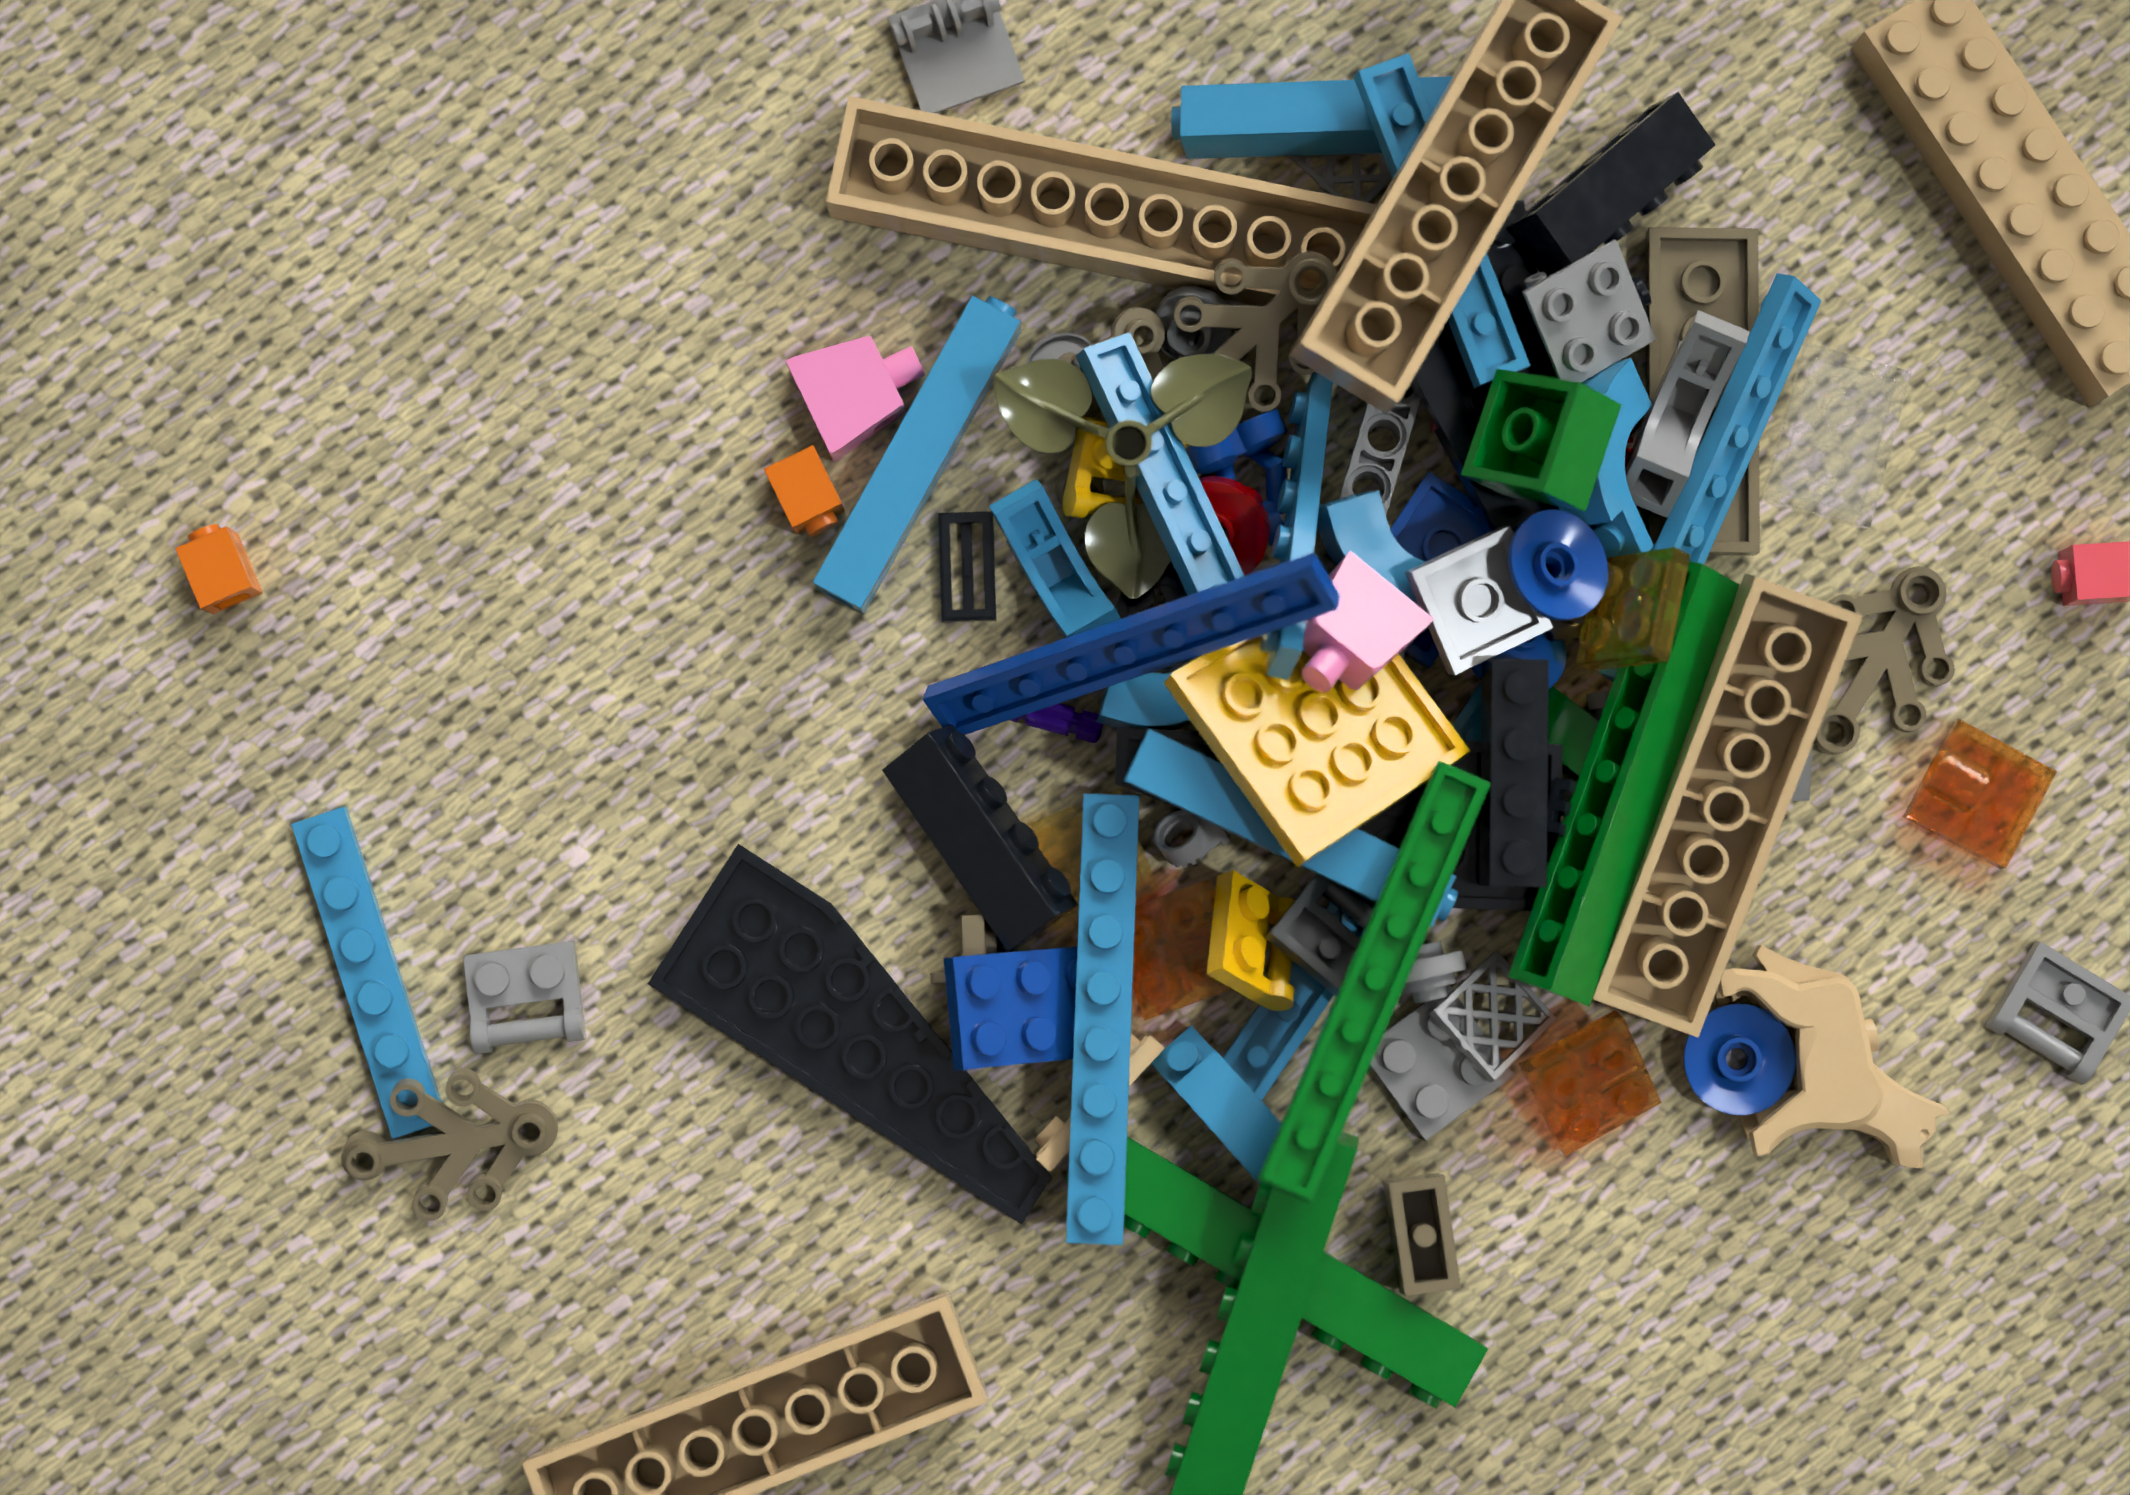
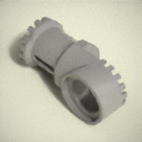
M1184 810L1171 812L1157 824L1154 831V842L1171 865L1174 864L1175 867L1179 868L1182 865L1183 868L1188 867L1187 863L1195 865L1197 858L1202 860L1204 855L1218 843L1225 846L1230 842L1229 836L1232 833ZM1187 829L1193 830V834L1187 843L1179 847H1170L1172 839L1177 837L1176 834L1182 833Z

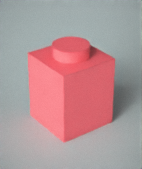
M2130 541L2072 545L2058 552L2059 560H2055L2052 564L2051 579L2054 591L2062 593L2063 606L2130 601Z

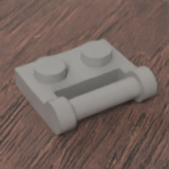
M575 941L463 955L471 1021L470 1038L475 1055L491 1053L494 1046L567 1037L568 1042L586 1039ZM563 999L564 1015L490 1024L489 1008Z
M2034 942L2001 1000L1996 1003L1986 1020L1985 1027L2000 1036L2006 1032L2067 1069L2066 1076L2083 1085L2097 1069L2130 1012V995L2046 944ZM2024 1002H2029L2088 1038L2080 1051L2074 1049L2018 1015Z

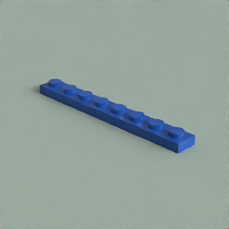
M1313 552L929 685L922 700L942 728L953 724L957 731L966 735L1338 610L1341 595Z

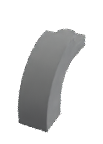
M1697 310L1683 340L1679 341L1651 401L1652 407L1646 413L1625 467L1627 484L1635 505L1668 518L1689 478L1704 429L1732 370L1747 344L1750 331Z

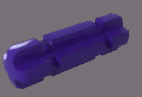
M1060 703L1009 720L1017 723L1019 719L1025 720V725L1068 736L1069 733L1076 734V739L1090 743L1098 742L1104 725L1096 722L1097 713L1086 710L1078 713L1075 712V707Z

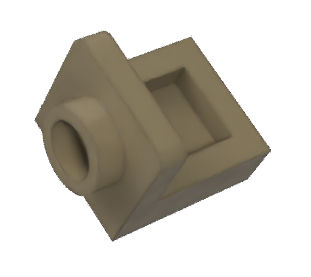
M983 915L962 916L963 956L999 953L998 937L991 927H987V921ZM945 972L930 973L931 984H943L944 995H947Z

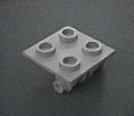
M934 0L887 17L921 111L936 114L1025 83L1000 13L1001 6L999 0Z
M1617 240L1607 243L1549 277L1546 276L1545 272H1539L1529 276L1524 281L1527 289L1522 293L1558 379L1582 383L1656 340Z

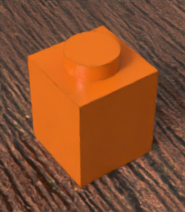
M814 445L764 468L796 535L807 531L809 537H813L830 530L839 523L836 515L845 512V509Z
M212 524L199 528L187 536L189 539L188 543L175 548L200 609L210 614H215L263 593L239 534L227 526L220 528L218 524Z

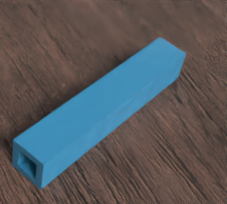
M1453 76L1419 77L1431 111L1434 110ZM1355 80L1181 86V106H1173L1171 111L1173 139H1181L1187 159L1383 153Z
M972 295L813 581L817 590L859 613L865 614L993 384L995 375L1000 371L1021 333V321L1014 318L1017 312L1011 306L991 296H988L984 302Z
M1151 729L1146 730L1122 780L1123 782L1294 863L1222 763ZM1355 829L1300 867L1376 903L1399 848L1359 829ZM1453 874L1430 927H1433L1436 919L1445 921L1456 901L1458 891L1451 888L1456 878Z

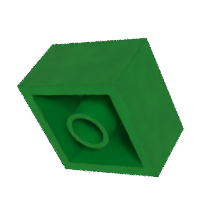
M1497 369L1461 475L1504 496L1586 512L1622 404L1581 382Z

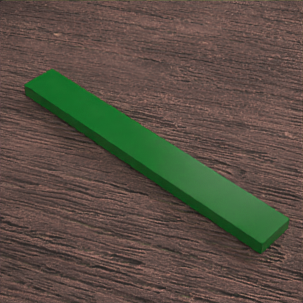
M1440 760L1435 764L1257 1177V1181L1308 1204L1312 1203L1488 792L1490 782Z

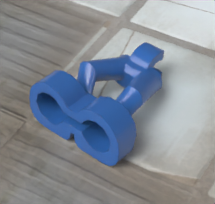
M1278 409L1268 411L1237 425L1232 434L1216 445L1209 447L1190 445L1185 448L1197 474L1204 475L1216 472V476L1236 480L1233 464L1237 457L1240 456L1250 457L1266 470V501L1263 502V507L1268 513L1271 526L1269 546H1273L1278 526L1284 525L1281 517L1284 513L1277 511V505L1283 481L1285 479L1288 480L1287 468L1283 467V459L1268 451L1287 433Z

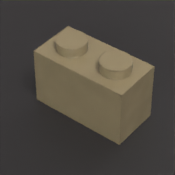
M1439 1173L1382 1180L1398 1291L1406 1297L1461 1289L1445 1176Z

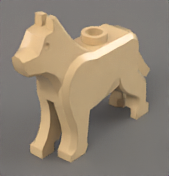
M1757 945L1752 955L1762 970L1725 969L1714 996L1716 1006L1734 1002L1738 998L1745 996L1756 1007L1768 1011L1784 1027L1790 1029V1036L1796 1055L1792 1089L1786 1091L1781 1099L1771 1107L1755 1114L1740 1115L1744 1138L1750 1139L1753 1156L1770 1154L1782 1140L1804 1130L1850 1129L1870 1135L1884 1146L1891 1163L1909 1168H1923L1922 1146L1936 1133L1935 1117L1948 1115V1109L1942 1104L1905 1089L1889 1078L1873 1063L1871 1052L1879 1050L1877 1029L1871 1018L1864 1019L1859 993L1849 978L1838 972L1808 966L1783 957L1763 945Z

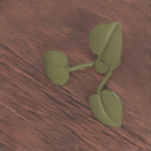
M1197 354L1179 358L1165 366L1158 373L1151 386L1152 400L1165 414L1146 426L1135 420H1124L1115 424L1111 429L1081 418L1091 406L1092 391L1085 374L1070 362L1052 358L1039 359L1013 369L998 372L995 375L994 391L1000 413L1009 429L1023 444L1038 452L1060 453L1072 444L1077 427L1106 439V450L1109 457L1116 464L1125 467L1126 505L1113 502L1097 509L1087 523L1084 542L1089 559L1096 569L1115 584L1128 598L1136 599L1151 589L1164 574L1171 561L1145 503L1141 502L1136 505V465L1142 463L1148 457L1152 448L1151 435L1171 422L1174 434L1185 444L1209 447L1225 440L1235 430L1242 417L1252 369L1248 364L1224 355Z

